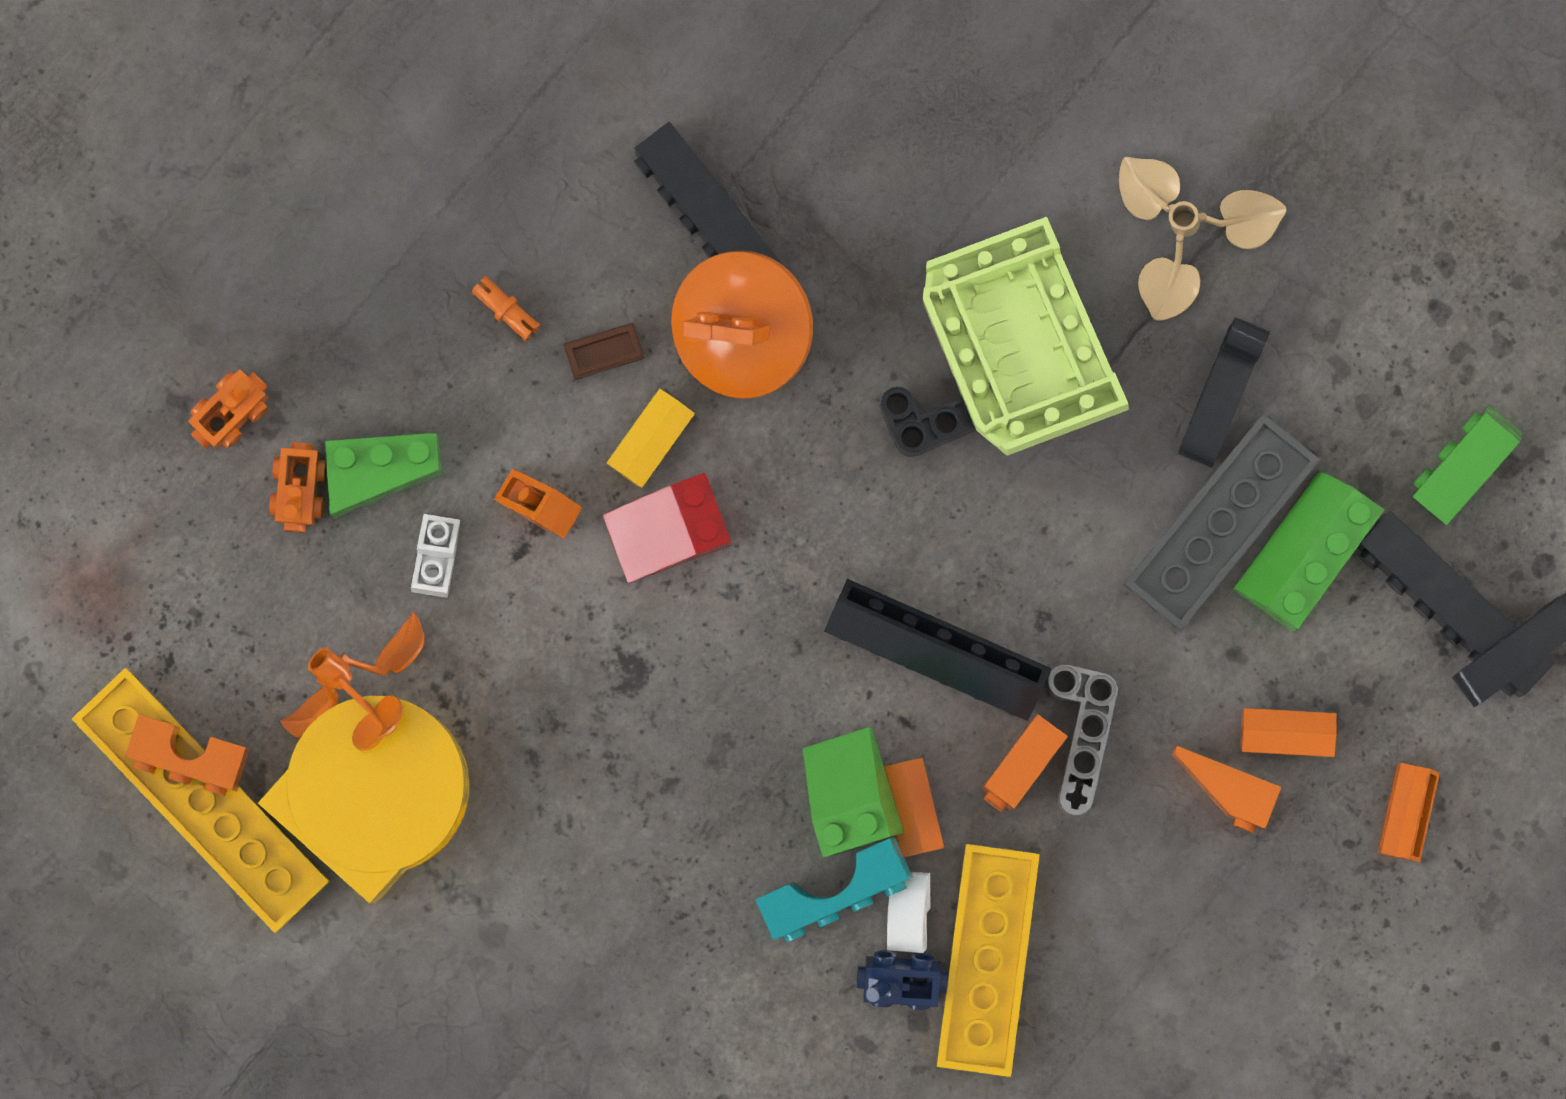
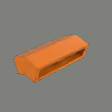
M1243 709L1240 736L1242 752L1335 757L1337 713Z
M923 757L884 766L904 830L903 834L896 836L904 858L944 848Z
M1397 763L1377 854L1420 863L1440 772L1430 768Z

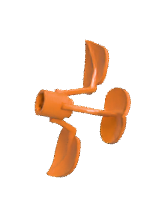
M412 612L407 621L382 650L375 666L351 659L344 653L337 656L328 647L319 649L311 657L307 668L309 672L317 677L316 681L323 688L314 693L293 714L280 720L287 732L300 739L306 729L320 715L338 704L339 693L337 690L344 689L369 713L357 724L352 735L353 745L361 751L370 750L378 745L384 737L389 735L398 726L403 715V705L398 698L388 695L373 708L349 685L352 679L350 666L382 676L387 675L390 670L393 673L403 671L415 660L424 645V632L418 616Z

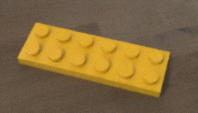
M965 844L936 1067L1011 1077L1040 854Z

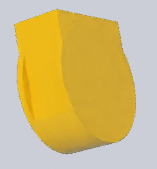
M365 696L363 698L375 708L386 696ZM355 699L337 704L324 712L301 736L292 754L288 770L258 802L261 807L371 904H377L407 870L430 860L450 842L461 825L468 805L469 773L465 757L457 740L449 729L432 714L415 704L401 699L399 700L403 705V715L398 726L389 735L384 737L378 745L367 751L357 749L352 742V735L357 724L369 714Z

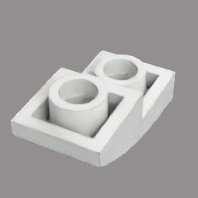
M428 514L423 515L411 592L448 598L460 528L459 519Z
M911 872L913 877L904 881L907 888L889 896L887 950L924 953L927 949V912L931 909L930 873Z

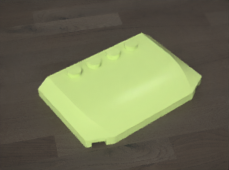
M1047 217L927 261L926 282L923 291L924 307L976 431L1008 456L1129 410L1127 399L1115 372L1113 373L1062 258L1059 243Z

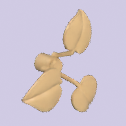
M1124 157L1121 163L1119 188L1127 210L1133 216L1148 221L1155 219L1163 209L1169 213L1171 228L1177 234L1174 262L1167 258H1156L1144 266L1139 276L1138 287L1141 298L1152 318L1156 321L1168 320L1180 315L1193 304L1199 294L1201 280L1198 270L1194 266L1181 264L1184 237L1195 234L1199 229L1200 222H1206L1218 227L1226 226V237L1229 242L1241 249L1250 250L1261 247L1272 238L1287 212L1286 206L1278 199L1254 190H1240L1226 196L1220 204V211L1224 220L1207 216L1205 213H1198L1197 208L1190 202L1182 201L1175 205H1168L1175 201L1180 193V178L1173 167L1155 159Z

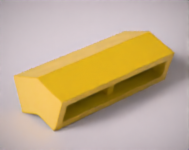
M659 388L609 458L607 464L634 485L642 488L695 413Z

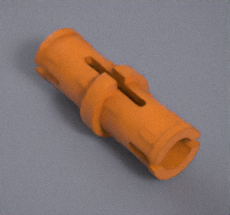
M488 276L483 277L480 280L481 285L477 283L471 293L495 313L494 318L497 321L501 322L503 320L523 338L522 340L527 342L532 337L531 333L535 334L541 324L536 322L517 305L518 300L513 295L508 297Z

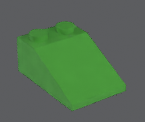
M872 726L802 748L812 823L823 858L904 833Z

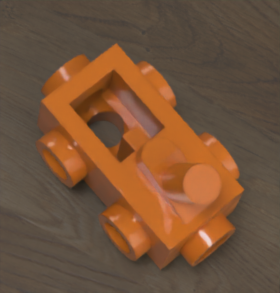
M240 369L235 374L232 371L227 373L216 385V388L219 390L209 400L207 398L200 400L191 410L190 414L192 417L188 422L195 428L191 435L205 449L210 445L217 450L222 446L229 449L242 436L239 429L248 420L252 423L256 422L268 410L265 402L269 397L263 392L268 386L253 371L248 376ZM218 418L223 419L224 427L220 431H214L211 426L212 422Z
M292 442L291 448H281L280 457H274L273 479H278L277 493H271L269 514L275 515L274 521L277 524H284L283 531L306 533V526L315 527V519H322L324 497H317L319 482L326 481L327 462L326 460H321V453L318 450H313V444ZM300 464L306 465L308 469L307 474L302 478L295 475V468Z

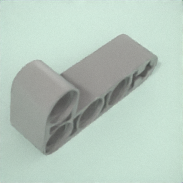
M1060 665L1055 667L1048 675L1046 681L1048 693L1058 700L1078 704L1058 792V805L1065 814L1079 816L1091 808L1094 800L1118 687L1116 681L1105 673L1071 665ZM1065 672L1072 677L1073 688L1071 691L1060 692L1055 688L1054 677L1056 674ZM1102 681L1108 685L1109 696L1106 700L1098 701L1091 696L1090 686L1093 682ZM1086 717H1094L1100 721L1101 732L1098 736L1089 737L1083 732L1082 722ZM1078 753H1086L1092 757L1093 768L1089 773H1080L1075 769L1074 758ZM1069 776L1077 780H1090L1089 786L1082 784L1080 787L1079 796L1085 798V803L1077 805L1076 809H1072L1071 802L1066 800V794H1072L1076 786V782L1068 781Z

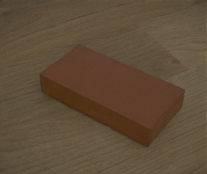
M633 322L563 344L574 380L645 359Z

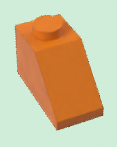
M513 468L494 498L499 504L562 539H565L583 508L556 489Z

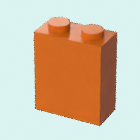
M1037 714L982 786L981 790L987 793L983 800L1000 812L1005 808L1009 811L1015 809L1068 736Z

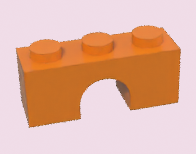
M140 714L138 715L125 755L126 758L135 760L133 768L152 774L155 773L156 767L170 771L168 779L190 785L192 778L206 782L204 790L223 796L226 795L227 789L237 792L251 749L210 737L206 750L200 757L194 760H185L176 749V738L180 727Z

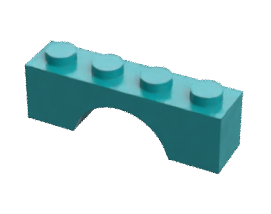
M894 836L856 853V869L853 879L847 888L836 896H814L793 882L759 897L755 901L773 941L783 936L787 943L805 935L804 926L817 921L820 928L840 919L837 911L848 906L851 907L853 912H856L873 904L871 896L881 891H884L886 897H889L906 889L907 886L904 881L913 876Z

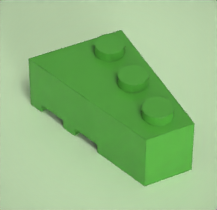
M1489 404L1481 414L1475 412L1461 428L1465 433L1456 443L1451 439L1437 455L1441 459L1438 465L1432 471L1427 467L1413 483L1417 487L1413 498L1445 525H1448L1521 441L1522 432Z
M437 433L325 441L330 515L334 519L365 505L373 504L384 497L402 492L442 475L440 438Z

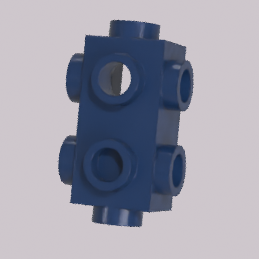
M880 950L874 953V957L866 956L865 966H858L857 988L864 989L863 1002H869L876 1007H890L893 1004L908 1005V1007L915 1010H926L930 1007H938L939 994H946L948 973L941 972L940 961H933L934 957L930 954L915 953L911 956V959L896 958L894 952ZM915 978H926V980L917 981Z

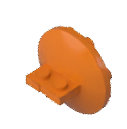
M740 250L725 252L708 258L697 265L686 276L678 289L673 303L671 315L672 335L683 364L701 384L721 395L745 399L760 397L774 392L795 377L809 354L813 337V318L808 298L794 275L782 264L766 255Z

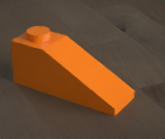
M1175 746L1171 755L1223 813L1235 819L1233 826L1250 833H1254L1256 828L1266 829L1281 790L1280 786L1182 747Z

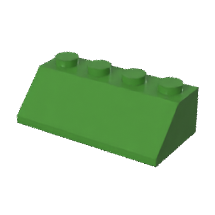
M1319 470L1233 590L1291 632L1298 630L1383 513L1384 509L1354 487Z

